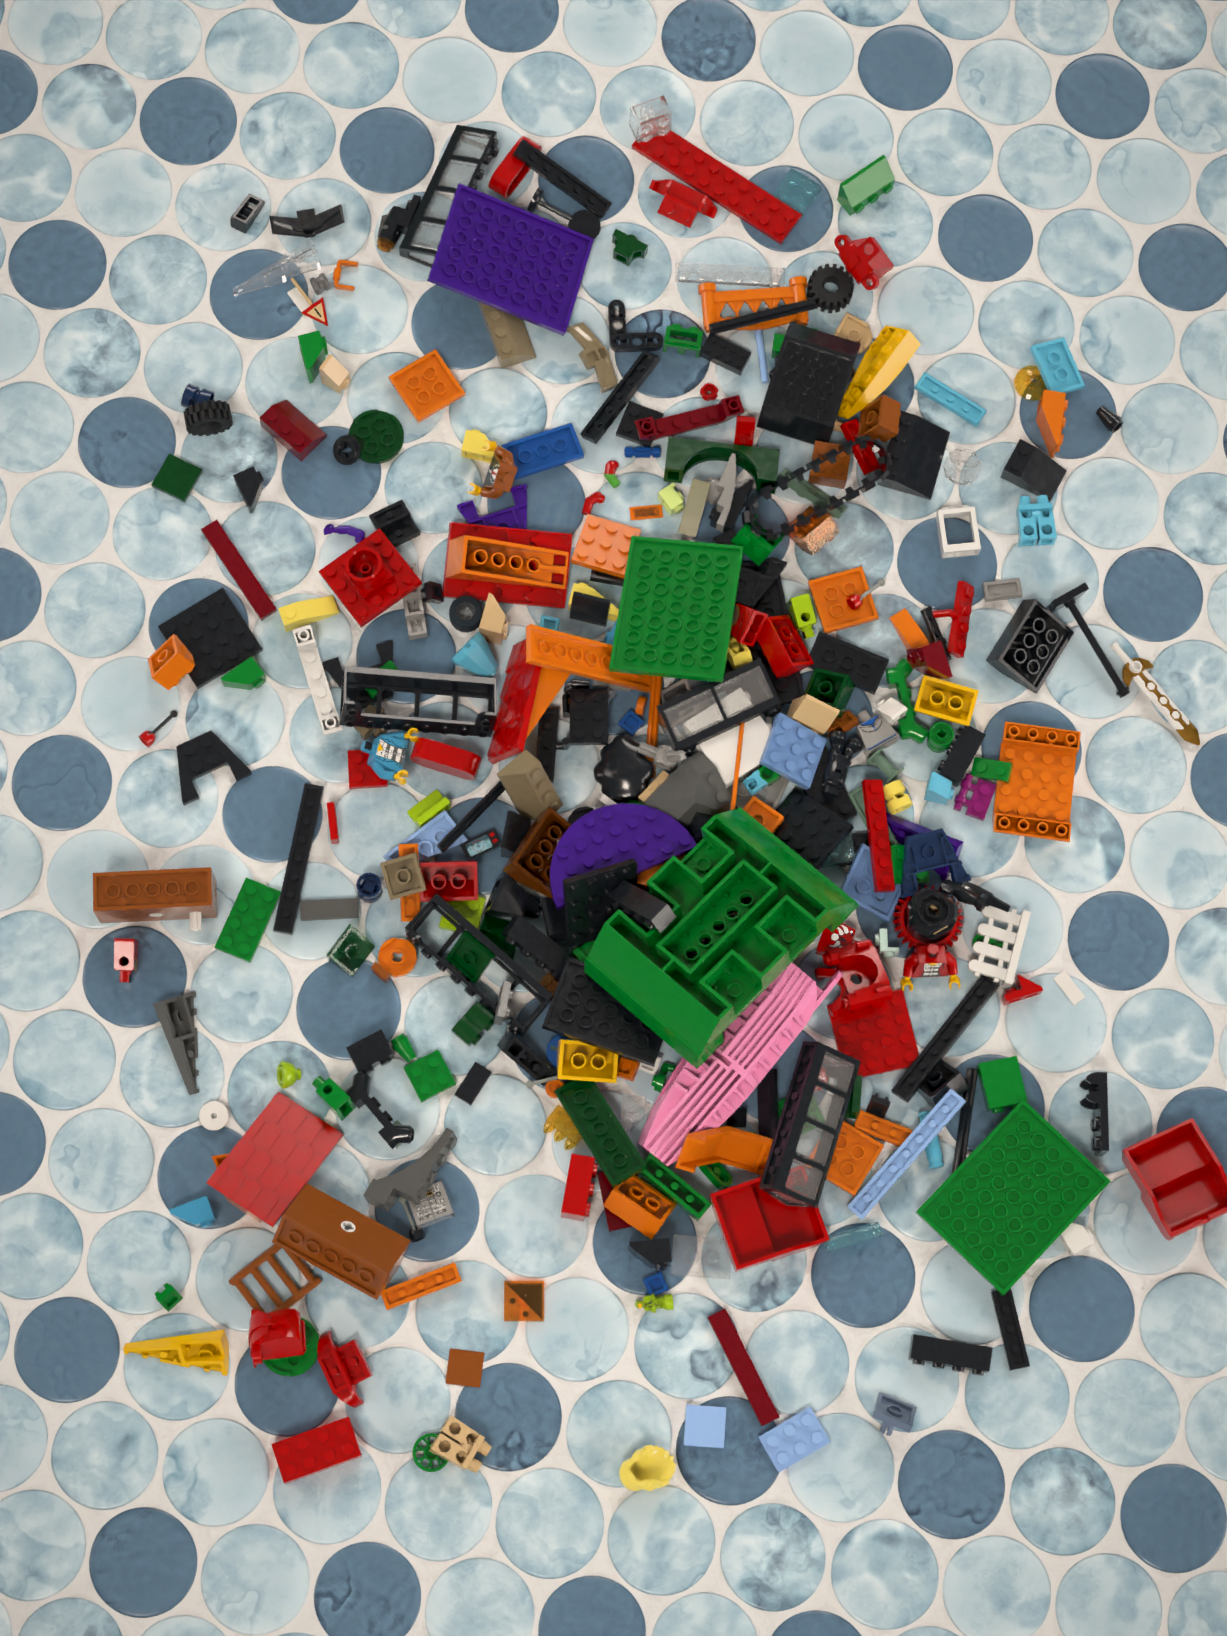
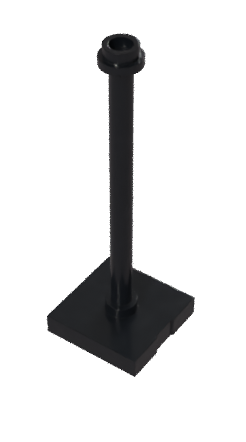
M1085 582L1056 598L1046 608L1051 613L1064 606L1069 608L1117 688L1118 692L1116 695L1122 698L1130 693L1129 687H1124L1075 605V600L1080 598L1089 589Z

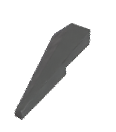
M195 991L153 1003L189 1095L199 1093V1089L196 1088V1077L199 1076V1070H196L198 1038L197 1028L194 1025V1016L197 1015V1009H194Z

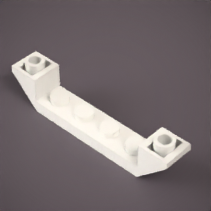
M311 625L292 630L324 736L342 731L343 729L339 725V716Z

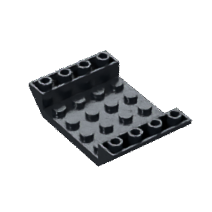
M790 322L756 427L812 445L815 444V441L829 443L861 344Z

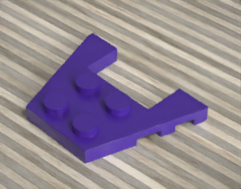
M525 483L511 488L510 492L515 504L514 507L482 517H478L473 500L458 504L457 509L468 524L527 529V485Z

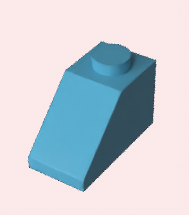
M932 772L927 782L924 800L946 805L948 800H952L954 788H951L952 781L936 772Z

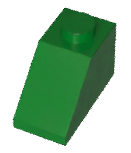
M251 656L220 679L224 687L252 690L253 688L261 687L265 683L266 677Z

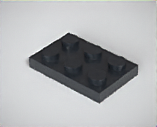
M608 688L570 689V746L608 745Z

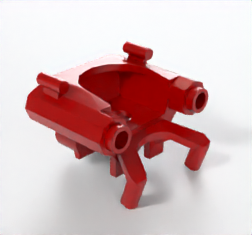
M870 939L825 951V954H823L824 964L829 965V967L835 965L836 969L817 968L814 971L818 981L822 980L823 977L832 978L837 971L843 973L837 983L840 987V996L830 1006V1013L834 1018L839 1015L838 1010L841 1007L853 1010L893 999L890 981L877 950ZM857 975L860 984H854L851 981V976Z

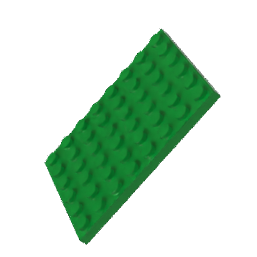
M632 536L609 672L723 683L744 546Z
M1023 1099L915 1213L1004 1296L1110 1183V1180Z

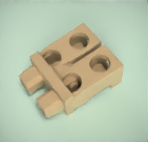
M451 1415L445 1421L439 1432L440 1434L437 1435L429 1451L463 1471L467 1469L477 1473L482 1463L473 1457L476 1452L486 1457L492 1446L484 1441V1436L478 1434Z

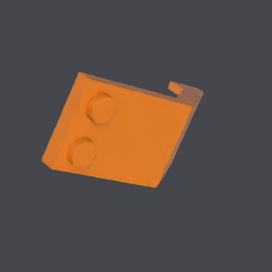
M731 1126L688 1133L675 1168L694 1173L696 1167L720 1162L763 1175L773 1139Z

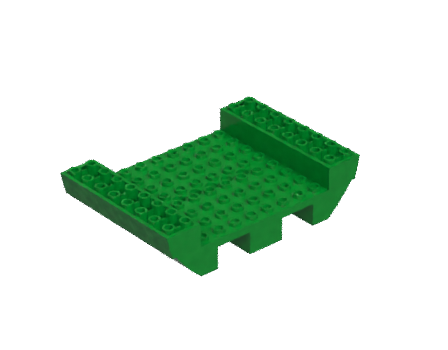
M741 807L714 815L701 828L703 839L681 861L673 855L646 882L648 893L667 903L677 916L661 933L654 929L650 931L643 923L641 925L638 924L632 917L629 918L618 909L604 923L589 955L585 958L584 972L696 1069L724 1043L722 1032L826 928L833 933L859 906L854 899ZM744 897L752 899L749 904L741 903ZM732 910L738 912V915L734 918L728 917V913ZM717 924H723L725 926V928L722 931L714 930V927ZM708 937L711 939V942L703 945L700 943L701 939ZM690 951H695L698 953L697 956L692 959L688 958L687 954Z

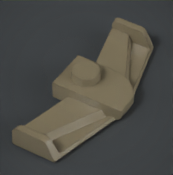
M584 322L568 327L566 331L570 332L584 349L578 354L587 370L595 368L601 394L614 389L618 383L609 357L610 354L606 347L602 345Z

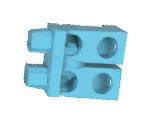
M1047 495L1037 496L1036 504H1030L1029 496H1020L1016 510L1019 536L1018 547L1035 546L1036 542L1037 546L1054 545L1057 535L1052 503H1049Z

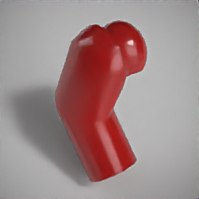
M594 492L586 497L581 513L586 516L591 514L593 505L603 503L605 496L601 492Z

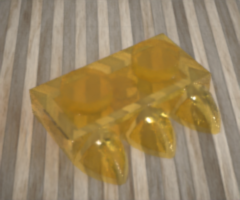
M558 1104L546 1119L543 1131L544 1133H550L556 1129L554 1141L558 1142L566 1138L564 1149L570 1150L577 1146L582 1137L564 1108Z

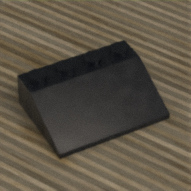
M900 411L899 432L890 439L887 449L888 453H891L892 465L887 469L889 471L888 476L883 482L877 483V485L931 500L950 432L917 415Z
M1026 599L1021 602L986 661L1000 673L1030 691L1038 693L1074 632L1036 599Z

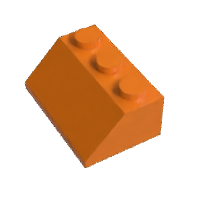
M635 1175L615 1186L603 1206L652 1240L677 1204Z

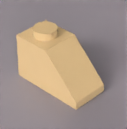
M329 354L319 367L321 383L340 394L343 389L346 390L350 385V374L333 355Z

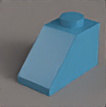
M207 1196L169 1209L173 1217L195 1227L201 1226L202 1229L212 1226V1222L216 1221Z

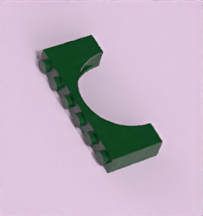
M668 437L663 481L682 483L685 474L695 465L714 460L728 462L731 454L734 453L736 455V465L745 469L752 476L756 484V492L769 484L774 488L773 482L777 481L779 449ZM776 489L770 491L771 494H775Z

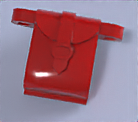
M843 234L838 235L834 240V244L839 251L838 257L845 265V269L852 275L858 285L862 284L867 290L876 289L879 286V279L894 267L874 237L852 241L848 235Z
M260 1308L251 1309L248 1341L254 1368L258 1364H263V1360L304 1355L306 1352L305 1321L301 1320L300 1312L290 1308L269 1313L261 1312Z

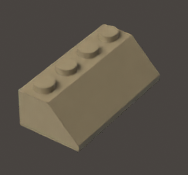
M478 302L501 369L536 358L522 319Z
M526 749L497 773L519 815L528 819H536L541 812L549 807L557 812L563 806L540 761Z

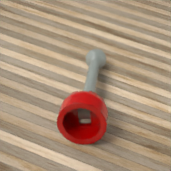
M878 580L876 585L862 595L853 594L846 599L849 608L853 611L859 609L863 603L862 599L879 586H884L885 580Z

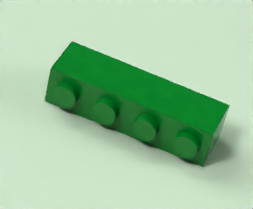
M650 1153L644 1160L647 1169L639 1174L698 1222L709 1209L711 1203Z

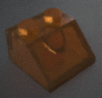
M809 506L802 514L807 517L814 513L812 506ZM825 514L815 520L813 517H810L811 522L799 529L795 525V531L788 534V536L802 551L810 555L819 552L827 542L833 540L834 536L839 533L836 524L829 514ZM797 517L788 526L798 522Z

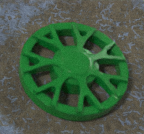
M425 1434L413 1446V1460L423 1471L436 1472L448 1463L447 1460H441L438 1458V1455L429 1451L432 1445L429 1444L430 1437H437L438 1434ZM421 1440L427 1444L424 1449L418 1445ZM423 1451L424 1457L416 1458V1452ZM424 1459L429 1461L426 1468L421 1465ZM437 1460L439 1467L433 1469L432 1461Z

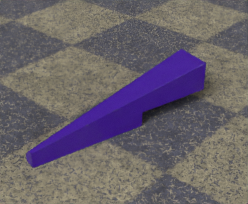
M886 812L887 824L896 840L904 845L905 837L931 831L929 828ZM947 836L956 856L959 858L964 842ZM949 866L933 869L941 876V880L947 879L950 874Z

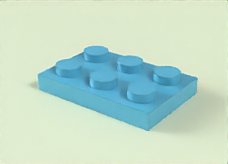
M1064 337L1031 346V354L1047 390L1068 393L1084 388L1085 384Z

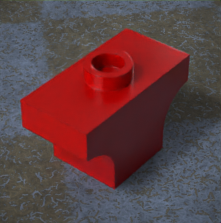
M737 415L734 444L753 446L755 417Z

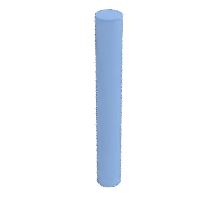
M756 330L755 338L761 381L763 384L769 382L763 335L762 330Z

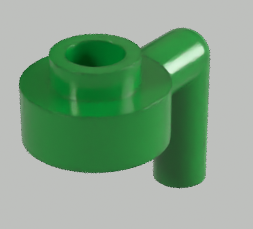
M666 1062L662 1064L658 1075L654 1074L651 1086H654V1091H662L668 1071L673 1072L677 1065Z

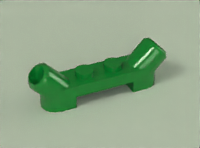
M900 659L895 667L886 668L885 670L888 689L896 688L899 702L907 708L905 717L898 721L897 728L901 741L912 739L916 743L921 744L926 739L929 730L914 720L916 715L914 711L915 706L914 704L911 705V689L906 685V680L914 669L907 659Z

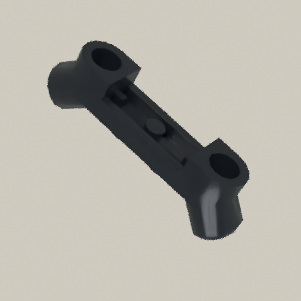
M365 1073L353 1075L352 1086L345 1091L358 1109L365 1104L384 1126L378 1133L392 1150L399 1143L410 1144L414 1140V1129L410 1125H393L391 1123L393 1118L388 1112L384 1111L382 1113L379 1109L381 1104L375 1097H369L370 1076Z

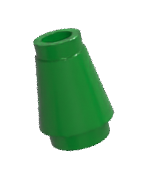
M404 1033L390 1041L393 1045L392 1048L407 1063L417 1057L408 1036H405Z

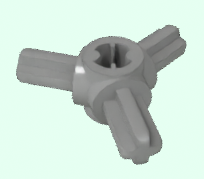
M641 742L637 751L652 758L655 766L667 770L670 774L678 768L676 762L686 760L685 751H676L667 745H660L656 748Z

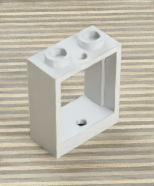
M963 505L954 509L943 507L938 510L936 524L941 558L979 555L981 545L975 507ZM969 516L973 542L948 545L944 518Z

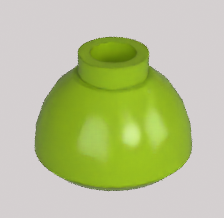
M286 1061L279 1063L277 1067V1081L282 1089L291 1087L297 1080L301 1079L300 1068H296L293 1064Z

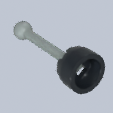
M557 1075L537 1081L529 1080L526 1082V1087L532 1088L533 1085L557 1080ZM559 1079V1080H560L561 1082H563V1083H569L570 1081H572V1080Z
M399 1197L398 1201L403 1205L412 1227L409 1231L411 1242L415 1243L424 1239L426 1234L420 1226H415L406 1205V1199Z

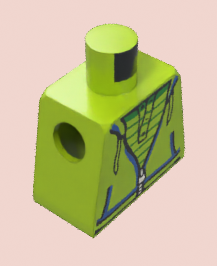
M809 593L790 598L786 606L797 631L801 630L804 640L815 637L812 627L817 622Z

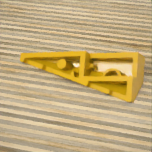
M225 1329L125 1343L123 1347L124 1354L127 1355L129 1352L141 1354L142 1358L147 1359L150 1356L159 1358L160 1362L187 1368L196 1366L204 1368L206 1372L210 1370L219 1371L224 1376H227L229 1372V1343Z

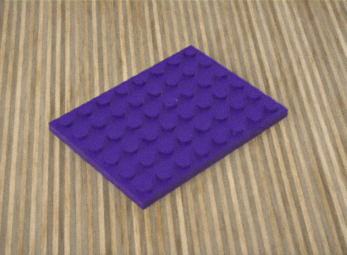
M459 183L427 281L564 336L594 238Z

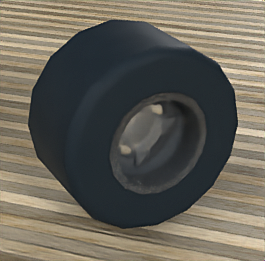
M461 596L455 599L449 609V618L453 627L460 632L467 633L475 631L479 627L483 615L481 603L472 596Z

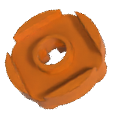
M391 938L380 947L378 954L379 965L394 978L405 976L414 969L417 963L416 950L408 940ZM394 953L403 955L400 962L393 961Z

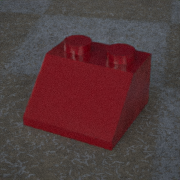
M941 640L924 643L906 650L907 661L913 669L937 679L953 677Z

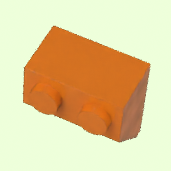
M175 634L148 658L152 679L167 690L178 685L181 678L190 673L195 666L193 655Z

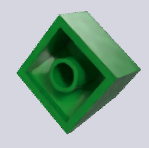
M320 331L298 336L309 384L313 383L320 373L319 367L326 359L325 355H328L325 336L321 337Z

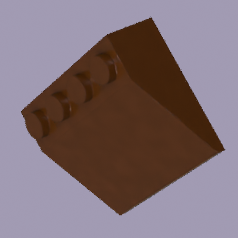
M550 807L541 812L503 868V871L518 883L553 899L550 885L551 861L559 840L571 824Z

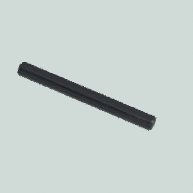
M812 298L709 324V331L713 335L816 309V302Z
M501 781L437 845L441 852L444 853L505 791Z
M967 1068L965 1081L969 1089L963 1093V1099L966 1103L961 1107L952 1173L966 1160L978 1070L975 1068Z

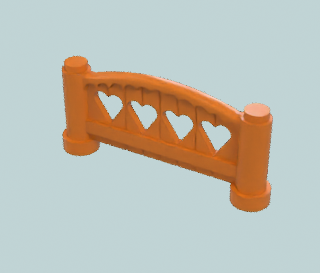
M803 276L790 278L789 287L716 291V284L711 282L699 284L698 294L701 295L705 332L710 333L709 324L732 319L730 317L724 319L720 316L726 304L736 314L734 317L736 318L740 317L738 313L744 302L753 313H756L762 301L765 302L769 309L776 308L781 300L785 305L807 300V278ZM808 311L733 330H765L783 326L790 322L807 326L809 321Z

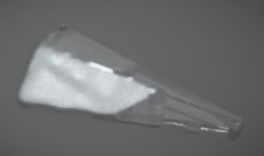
M313 239L307 240L232 289L233 295L236 296L286 282V278L321 269V261Z

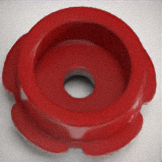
M707 383L700 389V395H702L705 401L717 398L718 389L714 384Z

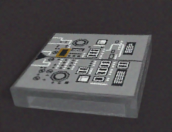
M442 1180L429 1185L425 1198L420 1200L418 1205L408 1201L418 1230L455 1216Z

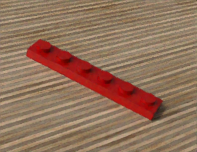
M865 779L862 781L874 891L875 893H892L895 891L883 783L882 780Z

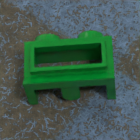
M679 324L667 326L663 352H667V347L678 348L679 354H685V350L696 351L695 357L699 358L703 331H700L697 327L685 329ZM670 335L697 339V342L670 338Z

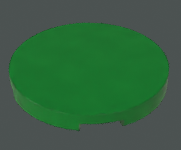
M303 1318L301 1320L305 1321L306 1352L304 1355L263 1360L265 1365L278 1375L285 1377L301 1375L308 1371L318 1358V1333Z

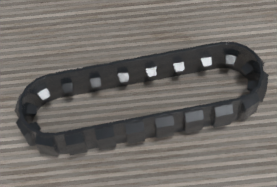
M870 435L855 438V443L850 440L838 447L839 452L833 449L822 455L823 461L817 458L806 464L807 470L802 466L790 473V479L784 476L773 482L774 488L769 484L757 491L758 496L751 495L744 503L746 509L745 512L741 513L742 524L747 523L752 527L750 531L758 537L762 536L767 542L778 540V534L783 538L795 531V525L799 529L811 522L810 517H813L815 520L827 514L826 508L832 511L844 504L843 499L848 502L860 495L859 490L864 493L876 487L875 481L878 483L883 482L889 474L888 467L892 465L891 453H888L885 443L879 438L871 439ZM859 445L861 449H865L868 445L872 447L871 450L874 453L879 454L878 464H881V467L875 470L874 474L876 477L872 481L864 478L861 480L862 486L858 489L853 490L851 487L845 489V496L839 499L835 496L830 497L829 505L823 508L818 504L813 507L814 513L807 517L802 513L797 515L798 522L790 526L786 522L781 524L780 532L774 533L773 529H767L766 533L761 531L762 527L758 524L755 526L753 523L755 514H752V508L756 509L759 506L757 500L761 496L768 500L772 497L770 491L778 487L782 491L788 489L787 482L794 478L799 482L804 480L803 473L810 469L815 473L819 472V465L827 460L831 464L837 462L835 456L844 451L847 455L853 453L852 446Z

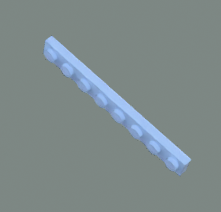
M950 1089L851 1201L847 1208L863 1220L966 1101L953 1089Z

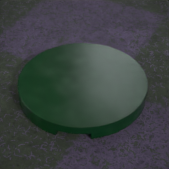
M369 410L358 415L353 420L348 432L349 436H354L359 441V445L362 448L359 459L370 464H382L392 460L398 455L404 443V432L399 420L392 414L378 410Z

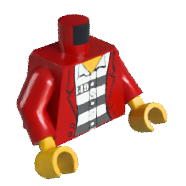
M930 944L928 946H918L914 953L904 960V978L900 981L902 990L904 991L906 985L909 986L910 991L913 990L910 977L948 976V974L951 975L948 979L949 988L952 989V983H957L958 988H960V978L956 976L958 969L955 956L945 951L944 945Z

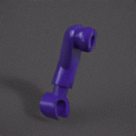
M327 524L324 528V535L331 533L348 534L355 537L356 543L365 539V532L350 525L334 527L333 524Z

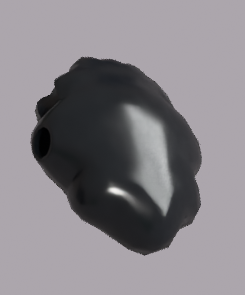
M623 734L616 736L610 744L601 749V760L594 767V779L601 785L602 793L615 803H627L630 800H638L639 795L648 787V782L654 776L653 763L645 755L637 752L640 743Z

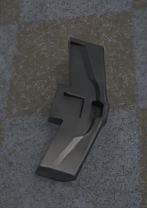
M342 204L315 215V209L311 208L296 211L297 218L269 216L272 234L305 238L315 237L317 234L345 222Z

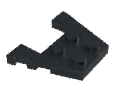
M720 539L717 540V544L734 545ZM771 557L765 574L741 567L735 604L738 603L754 608L786 568L787 562Z
M392 640L376 645L382 663L368 668H381L388 661L391 660L393 662ZM338 657L322 662L323 668L341 689L343 670ZM348 688V700L359 702L362 705V709L368 707L369 704L376 705L377 696L373 699L365 689ZM384 690L382 692V702L393 699V691Z
M212 731L176 746L181 796L184 806L200 799L192 781L212 771L229 765L236 782L252 775L251 770Z

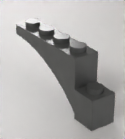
M446 1128L431 1149L408 1167L382 1179L376 1180L373 1178L364 1193L366 1201L386 1212L395 1205L397 1196L418 1205L420 1200L425 1198L429 1185L435 1181L439 1168L446 1163L448 1153L456 1146L457 1137L454 1131Z

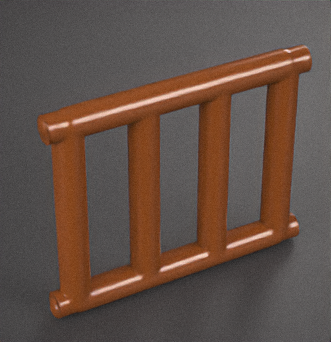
M274 1244L235 1274L228 1282L232 1286H236L252 1309L260 1308L261 1312L266 1313L241 1281L248 1274L251 1273L277 1306L273 1311L290 1308L317 1287L322 1280L312 1274L300 1257L284 1249L309 1282L299 1290L273 1256L282 1249V1247ZM266 1260L293 1294L285 1302L281 1300L257 1268Z

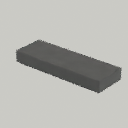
M358 898L300 901L301 921L359 918Z

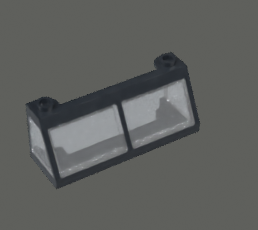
M760 658L724 674L723 683L709 681L657 706L658 723L668 741L676 751H685L686 758L694 753L696 745L762 714L765 717L771 718L781 711V702Z

